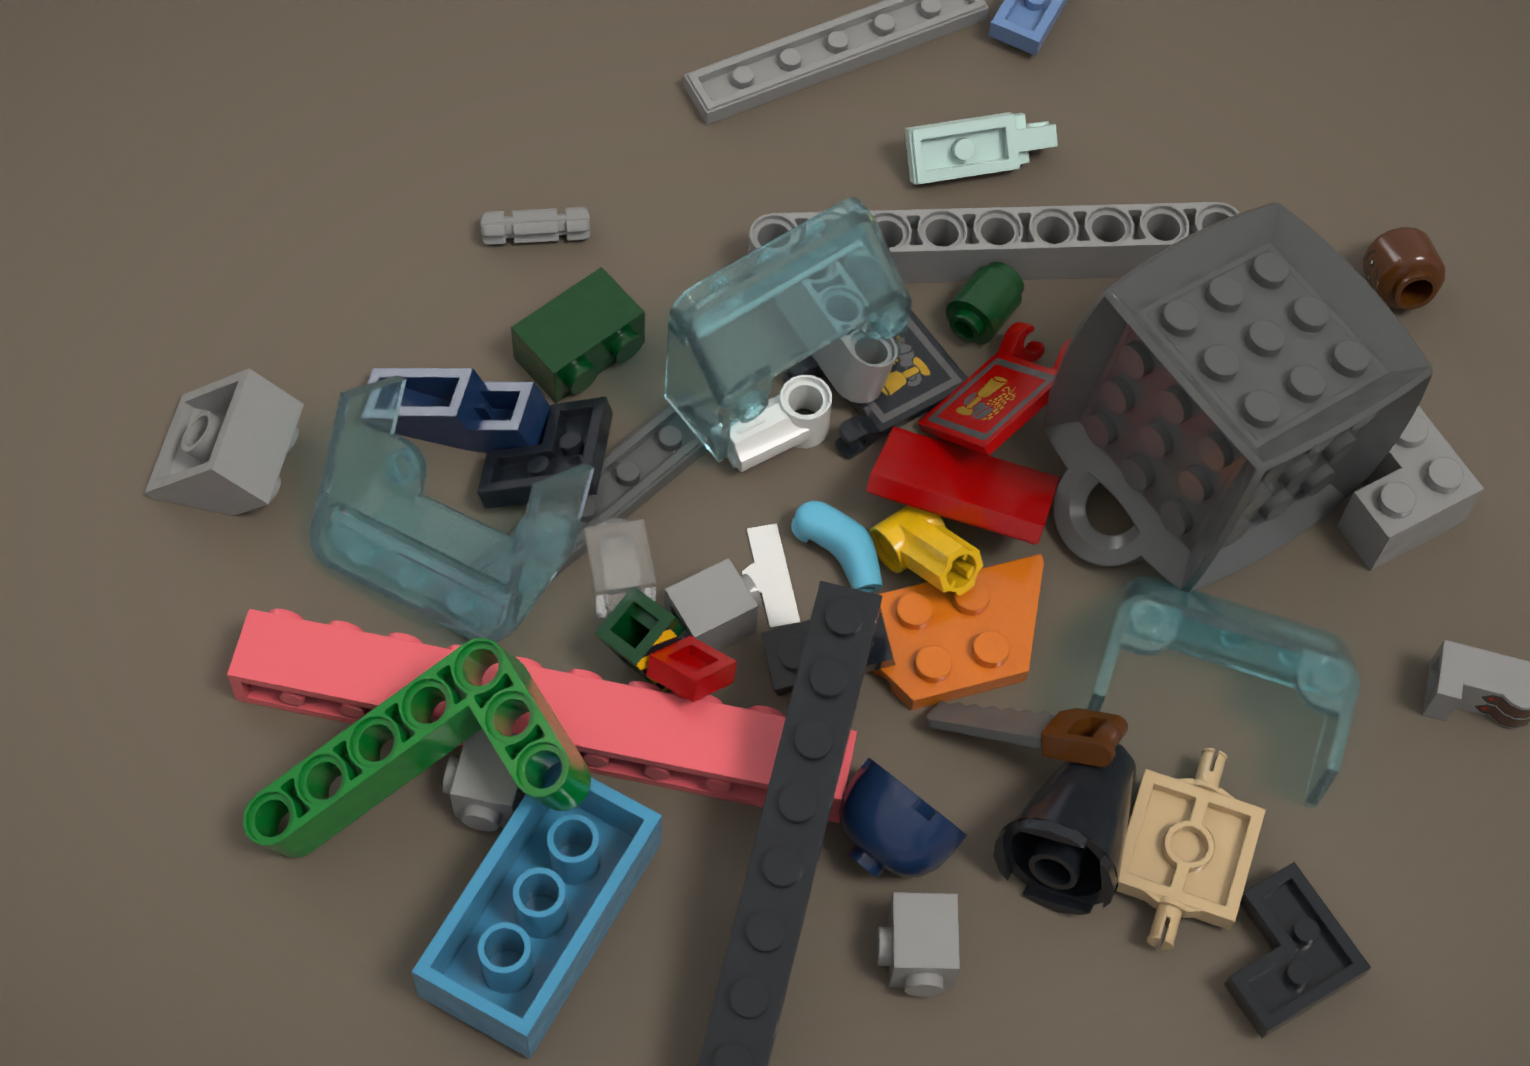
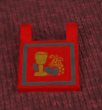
M1026 322L1012 324L1006 331L998 352L918 421V426L922 432L989 456L1048 403L1055 375L1072 338L1067 340L1062 346L1053 369L1032 363L1041 358L1045 352V347L1041 342L1030 341L1024 347L1025 338L1028 334L1034 332V326Z

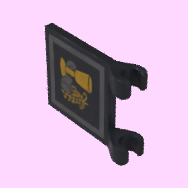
M906 303L878 317L894 339L898 348V356L877 399L862 404L851 402L861 416L852 417L842 422L838 428L841 437L835 441V447L846 459H852L861 454L880 437L890 433L893 426L899 428L931 411L968 378ZM802 350L787 358L785 365L789 371L783 374L782 379L786 383L792 377L799 375H813L820 378L824 372L810 352Z

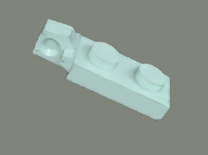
M1006 112L904 128L910 182L913 184H924L1020 169V164L1030 162L1029 151L1058 146L1056 124L1050 125L1049 121L1026 124L1025 114L1023 113L1013 114Z

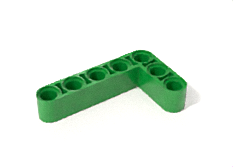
M474 638L462 644L258 792L247 804L243 815V826L246 835L252 842L289 858H301L320 847L481 729L484 730L516 785L525 794L548 808L556 811H568L577 807L587 797L590 790L591 774L584 759L524 664L495 641L487 638ZM498 663L496 676L491 682L482 686V678L485 671L490 666ZM446 700V708L443 715L437 721L431 723V714L434 708ZM530 712V720L525 730L516 736H512L515 721L521 715ZM394 738V745L390 754L380 760V751L383 745L388 740ZM562 763V772L559 779L554 785L544 788L546 772L551 766ZM342 775L339 790L329 798V788L332 782ZM287 813H290L286 829L278 835V826L281 819Z

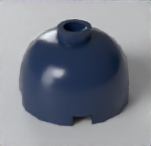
M869 757L853 776L842 797L839 811L841 826L849 839L855 844L848 855L877 878L885 868L903 878L922 877L938 869L952 856L967 836L961 829Z

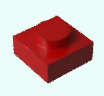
M690 635L649 654L646 676L670 689L674 695L695 702L734 683L737 661Z

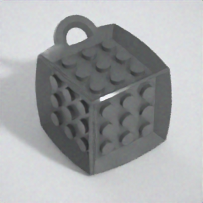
M1273 202L1212 224L1152 256L1106 288L1089 310L1069 343L1055 375L1043 420V428L1049 440L1068 468L1058 484L1054 498V519L1057 530L1066 546L1074 554L1093 564L1120 567L1136 563L1144 558L1162 576L1178 589L1185 592H1192L1219 581L1276 551L1317 523L1350 496L1381 463L1402 435L1423 398L1433 374V367L1404 325L1364 277L1317 232L1282 204ZM1098 483H1102L1114 495L1134 522V525L1126 532L1119 535H1105L1098 532L1090 524L1086 514V502L1090 492Z

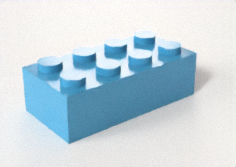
M562 763L551 766L546 772L544 788L554 785L559 779L562 772ZM592 777L587 797L577 807L568 811H556L548 808L526 794L412 970L418 996L531 1059L662 844V815Z

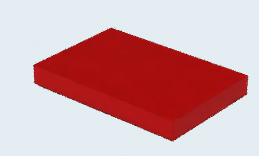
M893 426L870 473L866 491L878 497L1035 545L1039 544L1060 477Z

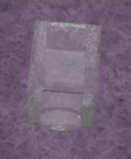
M621 518L605 520L597 526L584 528L585 556L596 618L608 617L632 586H635L656 602V580L644 519L627 521Z

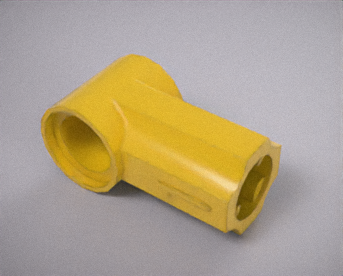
M905 505L869 529V533L875 543L877 556L888 569L894 573H900L909 568L943 593L951 591L958 596L964 594L975 586L978 572L984 566L979 549L948 530L940 515Z

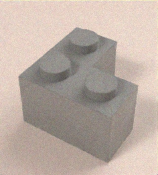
M1418 406L1396 444L1366 479L1369 485L1353 493L1337 527L1368 569L1372 571L1464 523L1484 488L1421 407Z

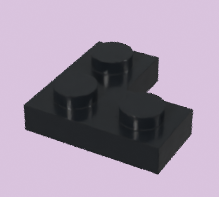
M607 397L551 404L542 444L487 451L477 491L484 508L518 506L528 503L597 495L613 417Z
M1295 862L1243 892L1240 904L1273 950L1229 976L1224 985L1261 1038L1266 1037L1365 976L1371 969V966Z

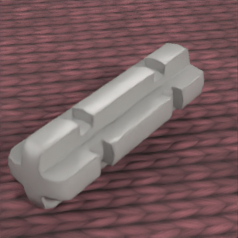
M585 207L565 208L566 213L558 214L557 208L512 210L513 216H504V211L484 212L481 216L482 239L488 245L506 244V238H514V243L559 241V235H567V241L585 240L590 236L589 212Z

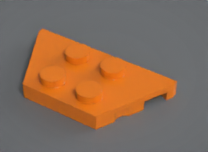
M1038 554L982 568L976 577L975 586L960 596L951 591L943 593L929 582L878 594L883 596L881 609L896 665L871 672L884 678L889 683L891 692L911 711L938 704L939 701L947 702L1026 681L1030 666L1044 566L1042 555Z

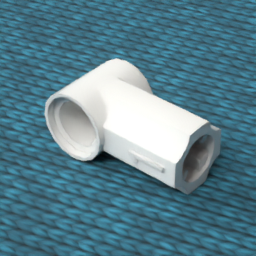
M799 375L792 377L784 384L780 395L717 424V436L723 447L724 454L733 468L736 467L740 472H743L792 447L808 449L822 443L829 433L832 393L829 386L822 379L813 375ZM809 409L815 413L801 415L795 412V410Z

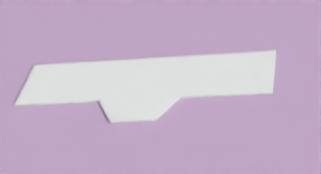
M777 523L747 528L754 562L742 571V575L748 574L754 581L759 593H762L769 627L799 623L800 618Z

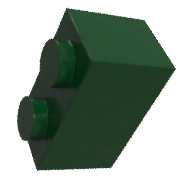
M600 267L511 327L513 357L555 403H558L571 393L578 394L583 392L595 381L598 374L616 362L623 363L628 361L640 350L642 344L645 343V311Z

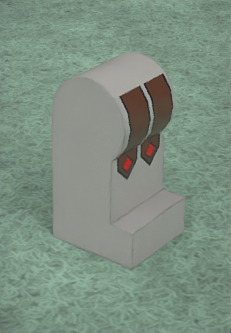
M1444 639L1429 662L1422 715L1446 721L1456 708L1481 715H1489L1497 724L1506 728L1518 729L1527 726L1530 723V662Z

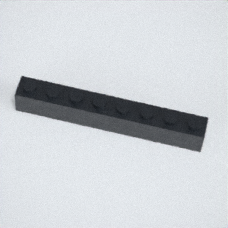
M820 581L698 1066H769L879 617L882 595Z

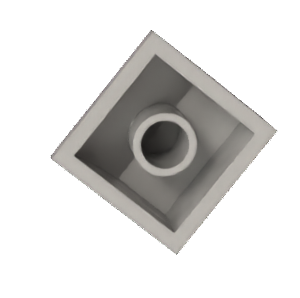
M250 368L183 394L144 494L156 500L231 516L269 505L279 491L281 485L279 474L286 454L298 438L299 429L297 423L304 404Z

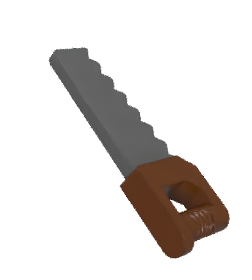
M939 701L926 716L927 726L930 728L1042 749L1043 757L1096 767H1106L1112 762L1116 754L1115 747L1128 731L1126 720L1119 715L1081 708L1059 711L1057 715L1053 716L1046 711L1036 714L1031 710L1018 712L1013 708L1000 710L995 706L982 708L978 704L965 706L960 702L949 705L944 701Z

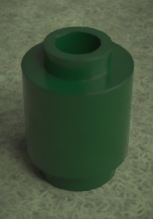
M991 262L987 266L978 268L946 307V316L952 332L965 342L989 343L1022 302L1021 294L1024 291V282L1020 275L1012 267L1002 262Z

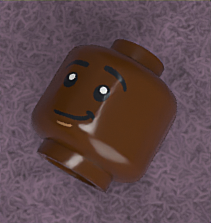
M1400 227L1385 232L1369 245L1363 257V269L1372 288L1387 306L1392 309L1413 310L1423 307L1436 296L1445 281L1444 263L1428 235L1417 228Z

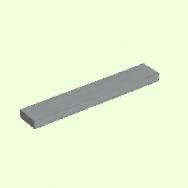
M884 0L684 74L683 87L706 125L985 21L988 17L989 7L984 0Z

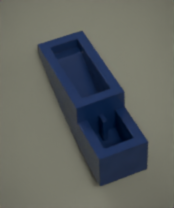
M373 368L355 416L362 423L395 434L449 447L487 453V451L530 447L531 445L541 444L551 405L535 382L482 381L473 368Z

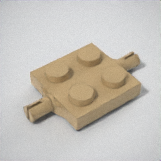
M1204 748L1201 751L1195 779H1175L1145 769L1128 820L1119 883L1116 891L1143 900L1153 908H1156L1147 943L1156 948L1165 925L1166 929L1160 946L1161 950L1168 951L1174 948V941L1181 917L1196 918L1228 930L1232 928L1236 921L1266 809L1237 800L1224 789L1219 788L1228 756L1219 750L1210 771V765L1215 752L1214 748Z

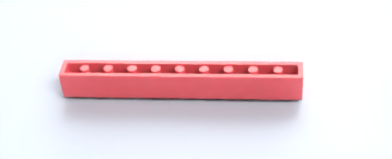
M249 609L227 676L237 701L354 724L461 645H450L448 648L423 644L418 638L405 633H391L388 636L363 632L358 626L345 621H331L328 624L304 620L300 615L285 609H271L269 613ZM516 657L524 664L591 773L758 807L764 806L786 718L777 709L761 705L752 706L749 709L723 704L720 699L711 695L691 702L688 699L663 692L658 686L648 682L632 681L626 685L603 680L598 674L588 670L571 669L566 673L543 668L539 663L528 658ZM498 663L490 666L485 671L482 678V686L491 682L496 676ZM446 700L434 708L431 714V723L437 721L443 715L446 708ZM530 712L521 715L515 721L512 730L513 734H520L525 730L530 720ZM855 730L850 731L829 821L836 823L840 821L839 811L847 786L857 735Z

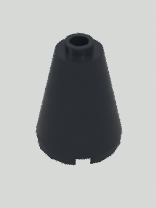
M1117 744L1115 747V758L1106 767L1065 761L1000 831L993 853L999 872L1007 881L1011 873H1013L1026 884L1023 895L1031 901L1056 912L1075 915L1090 914L1094 905L1103 903V908L1111 903L1119 883L1136 776V764L1121 744Z

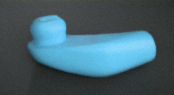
M807 501L798 507L791 524L792 532L797 539L805 543L810 539L833 554L843 568L851 588L870 593L877 592L883 588L873 537L864 526L843 512L821 501Z

